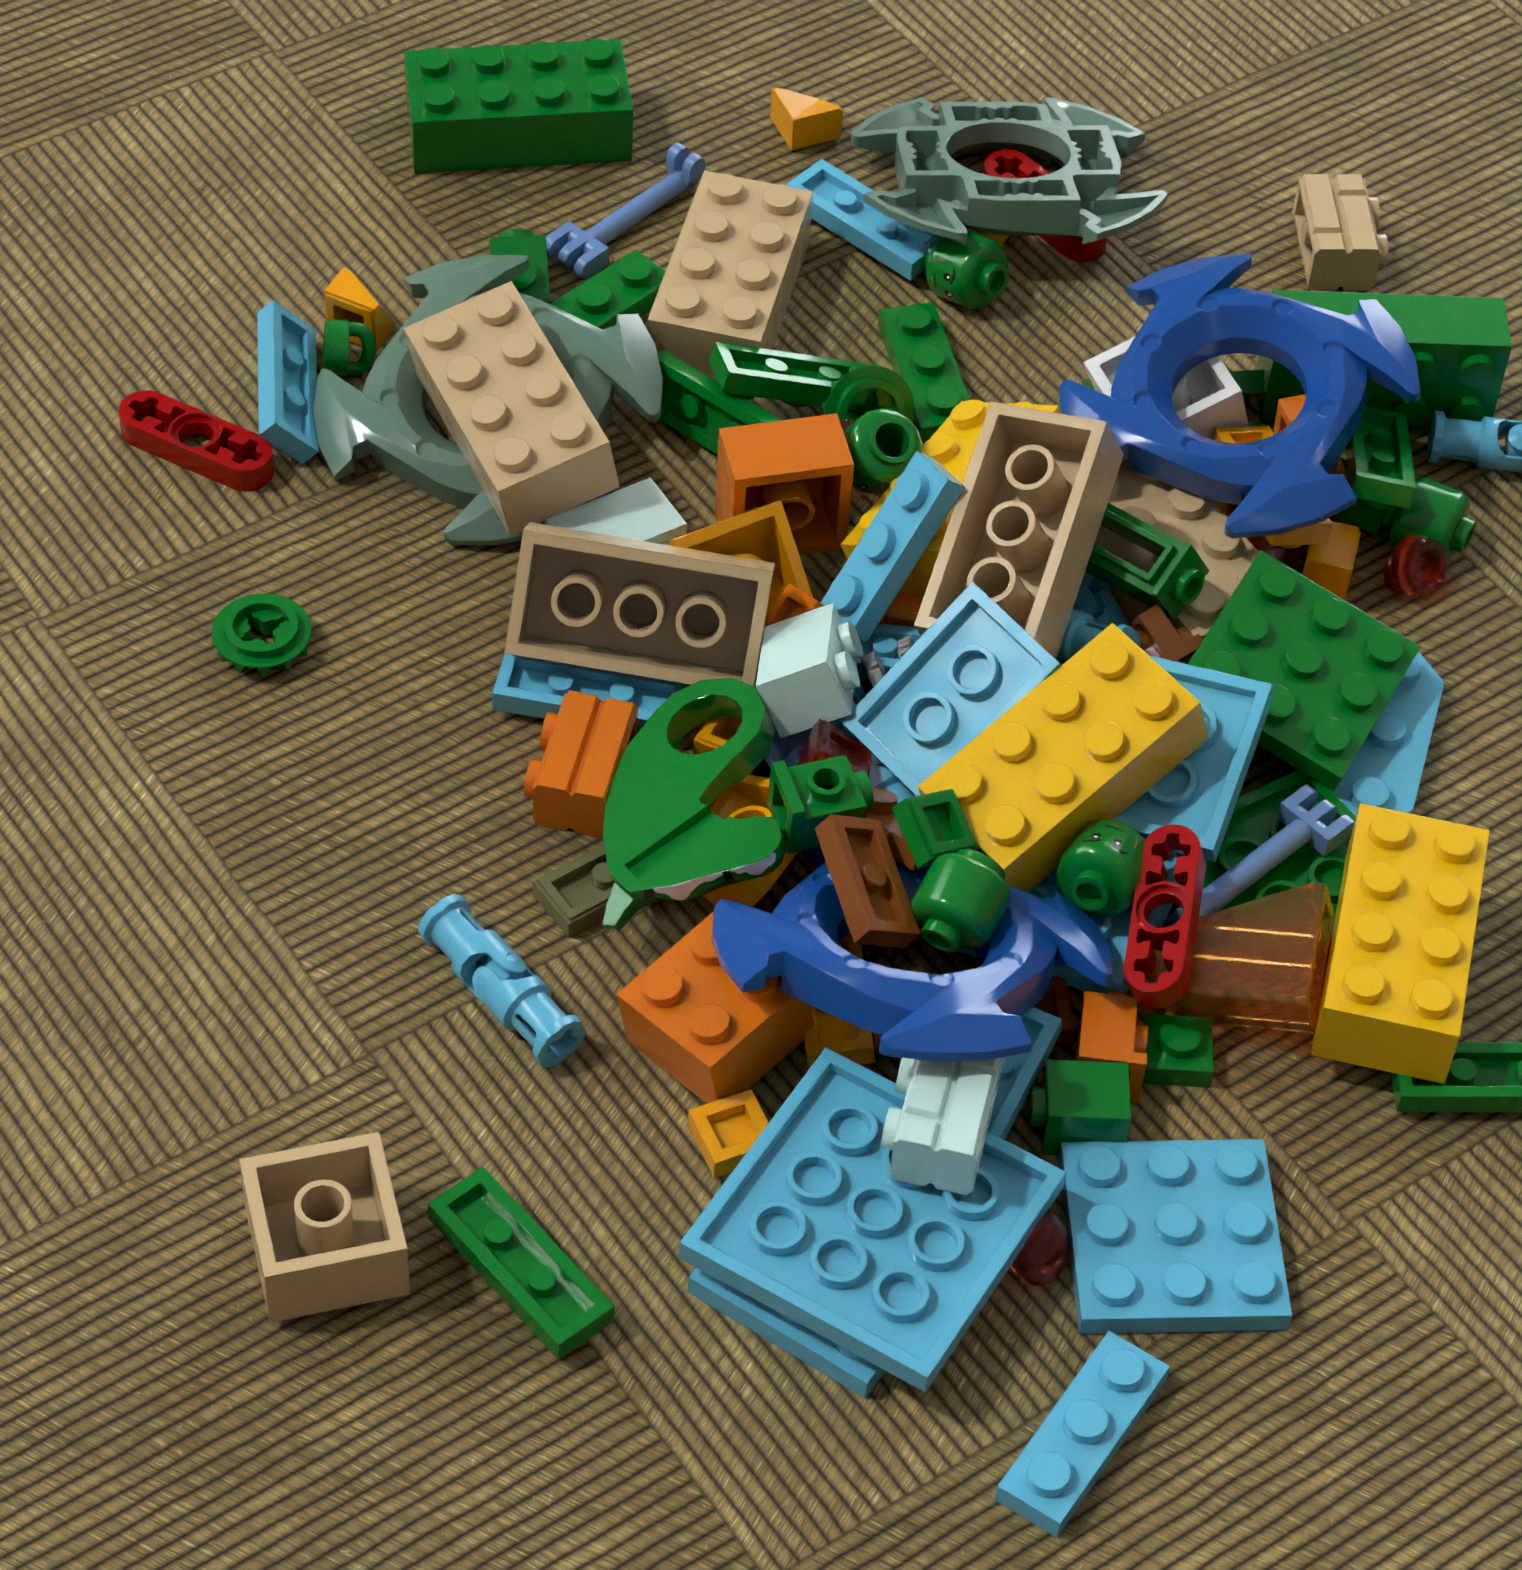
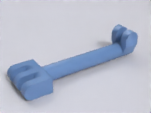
M681 143L673 144L666 155L668 176L587 231L582 230L570 221L566 222L546 236L547 255L552 258L558 256L559 263L568 269L574 267V273L582 279L590 278L609 265V247L606 244L700 181L705 170V159L696 153L689 155V149Z
M1308 784L1302 786L1281 802L1277 819L1286 827L1203 889L1194 950L1196 952L1202 950L1211 940L1215 927L1213 914L1306 843L1325 857L1351 836L1355 821L1345 814L1327 826L1335 817L1338 808L1325 799L1308 811L1314 805L1319 795ZM1181 907L1168 916L1166 927L1178 922L1183 914Z

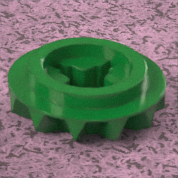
M875 363L870 366L850 367L849 372L841 379L831 382V391L827 401L821 404L824 415L838 414L843 432L860 418L848 410V407L864 404L870 392L872 393V402L884 409L896 410L908 417L912 422L914 418V399L908 384L893 370Z
M252 594L234 600L218 613L212 626V641L217 649L220 662H233L239 674L249 668H257L264 677L270 667L279 666L290 671L295 657L307 656L308 643L312 637L311 622L305 610L293 600L275 594ZM250 627L255 632L259 631L264 636L273 634V643H265L260 638L252 640Z

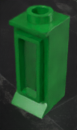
M1108 502L1101 526L1159 558L1150 571L1146 573L1094 544L1085 572L1150 608L1159 604L1165 615L1175 621L1184 606L1192 603L1200 594L1209 569L1190 543H1183Z

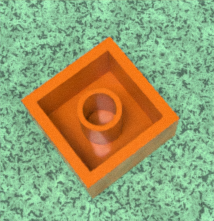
M838 414L720 428L715 502L717 521L720 522L776 500H781L799 555L842 549L840 544L848 536L854 462Z
M714 912L708 915L616 994L627 1041L706 1104L747 1091L804 1041V1034L814 1026L811 1005L780 992L782 976L767 978L765 988L742 992L721 967L711 940Z

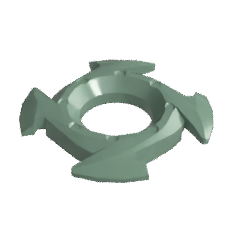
M921 97L892 105L868 117L851 132L852 147L895 153V171L899 191L891 192L881 189L865 193L864 201L886 216L944 241L966 244L967 228L1000 235L1080 236L1083 238V244L1134 228L1153 217L1167 202V193L1163 190L1118 194L1121 171L1120 156L1127 157L1145 140L1144 132L1120 118L1092 107L1053 97L1045 98L1044 104L1028 102H940L939 115L934 113L935 105L926 98ZM1009 149L1019 151L1026 156L1056 162L1063 168L1038 177L1003 178L972 171L960 165L952 158L967 154Z
M528 255L473 256L439 263L403 278L404 284L413 298L425 299L378 356L365 381L363 392L342 380L328 369H321L317 378L313 414L318 445L335 481L354 473L357 460L371 454L374 464L445 503L464 508L444 530L446 542L451 545H499L522 540L523 531L509 536L458 445L441 437L427 421L425 409L429 395L416 374L403 328L514 280L529 268ZM520 294L603 432H605L612 418L611 404L614 393L631 405L647 421L654 423L661 418L663 377L655 343L638 314H617L616 325L602 330L535 297Z

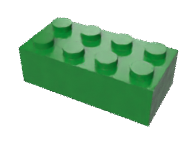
M591 39L588 41L557 43L536 42L533 44L502 46L482 45L479 47L448 49L427 48L424 50L404 51L406 106L414 173L632 161L633 105L621 39Z
M1272 289L1273 294L1347 316L1358 311V300L1376 299L1399 324L1416 358L1421 391L1420 398L1417 402H1409L1388 388L1367 378L1365 406L1406 414L1408 427L1430 428L1434 410L1444 411L1447 418L1481 421L1484 416L1493 417L1512 349L1504 298ZM1259 355L1256 370L1264 369L1265 393H1257L1260 421L1275 422L1278 400L1303 395L1305 392L1300 381L1288 368L1277 361Z

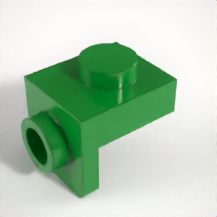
M516 228L500 232V237H489V255H528L529 268L512 280L520 294L535 297L549 304L546 235H534L533 231L529 229Z

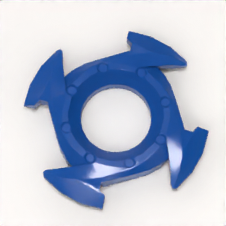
M1251 253L1202 257L1160 269L1127 286L1126 293L1139 306L1154 305V308L1118 365L1111 387V397L1072 380H1063L1059 387L1062 414L1106 421L1124 454L1122 462L1130 459V469L1213 501L1239 505L1225 522V535L1232 539L1278 535L1314 525L1356 504L1357 497L1344 474L1329 473L1360 424L1366 404L1367 378L1412 403L1417 402L1421 394L1414 353L1399 324L1376 299L1358 300V311L1347 316L1266 291L1229 288L1250 269L1252 265ZM1247 353L1270 358L1288 368L1300 381L1306 399L1303 408L1295 420L1277 434L1253 442L1228 443L1202 436L1189 428L1180 419L1172 404L1175 388L1188 371L1210 358L1225 354Z
M821 847L802 851V854L813 865L820 867L790 890L782 898L773 914L725 899H720L714 908L711 940L721 967L742 992L765 988L767 978L782 976L780 992L867 1031L881 1034L879 1052L890 1057L937 1062L990 1060L1031 1052L1032 1043L1021 1016L1042 999L1050 986L1054 959L1074 969L1098 985L1108 986L1112 983L1111 950L1098 925L1084 910L1056 890L1054 897L1040 898L1008 885L1011 900L1006 912L988 943L981 948L973 949L983 964L979 968L943 975L888 968L864 961L841 947L839 942L850 934V930ZM895 861L911 905L912 898L929 869L912 871Z

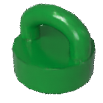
M328 319L324 323L323 369L331 370L340 378L360 376L366 373L374 363L377 349L375 336L369 327L363 323L349 322L343 319ZM349 336L358 337L362 344L361 357L356 362L348 361Z

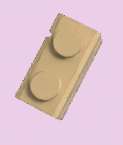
M1304 174L1298 181L1292 213L1308 287H1310L1311 291H1336L1339 287H1343L1344 291H1369L1374 287L1378 268H1385L1388 260L1387 236L1385 234H1377L1376 231L1380 216L1378 198L1368 196L1365 179L1362 178L1361 174H1336L1334 178H1330L1329 174Z

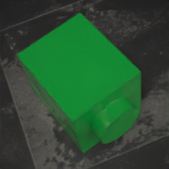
M1047 1059L1042 1086H1031L1029 1094V1126L1041 1127L1042 1154L1059 1155L1061 1142H1127L1131 1123L1128 1063Z

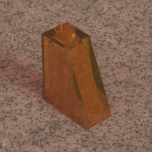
M1312 882L1200 916L1198 919L1189 987L1185 995L1178 1002L1165 1008H1154L1155 1013L1158 1015L1212 1018V1023L1314 1033L1334 917L1326 883ZM1154 948L1157 956L1155 971L1152 975L1146 976L1148 983L1158 982L1160 973L1168 972L1162 957V950Z

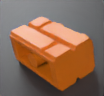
M569 690L567 694H564L558 714L550 712L546 714L540 737V749L545 750L542 761L534 759L530 761L524 783V797L533 798V821L538 826L562 831L572 828L577 834L603 838L604 813L609 788L625 749L638 733L639 708L636 707L635 703L607 697L604 701H601L597 695Z

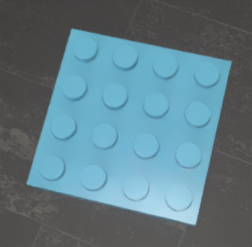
M825 1047L680 1241L679 1258L926 1393L1063 1189L1066 1172L987 1131L973 1193L970 1192L968 1195H962L936 1189L931 1183L921 1186L894 1180L893 1176L890 1175L892 1150L881 1148V1139L889 1107L902 1109L906 1094L895 1092L896 1083Z

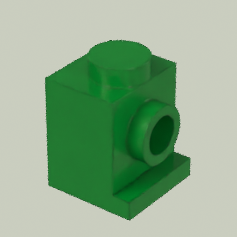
M846 755L787 767L785 760L772 763L767 804L772 817L780 823L784 831L786 852L789 854L821 847L814 828L830 814L865 818L866 811L873 808L874 795L871 781L866 771L853 772Z

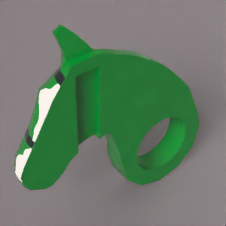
M735 678L698 681L673 693L656 709L628 744L609 788L604 813L603 840L606 861L610 875L614 880L603 919L605 928L621 930L641 907L653 899L687 902L727 885L763 877L773 872L782 863L786 853L784 831L774 817L754 816L740 819L727 817L723 819L712 813L709 808L722 793L745 779L770 752L775 727L756 687ZM732 716L742 720L736 734L724 745L712 751L700 754H686L678 751L683 737L694 726L707 719Z

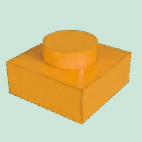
M752 1089L688 1110V1127L713 1178L732 1173L769 1123Z

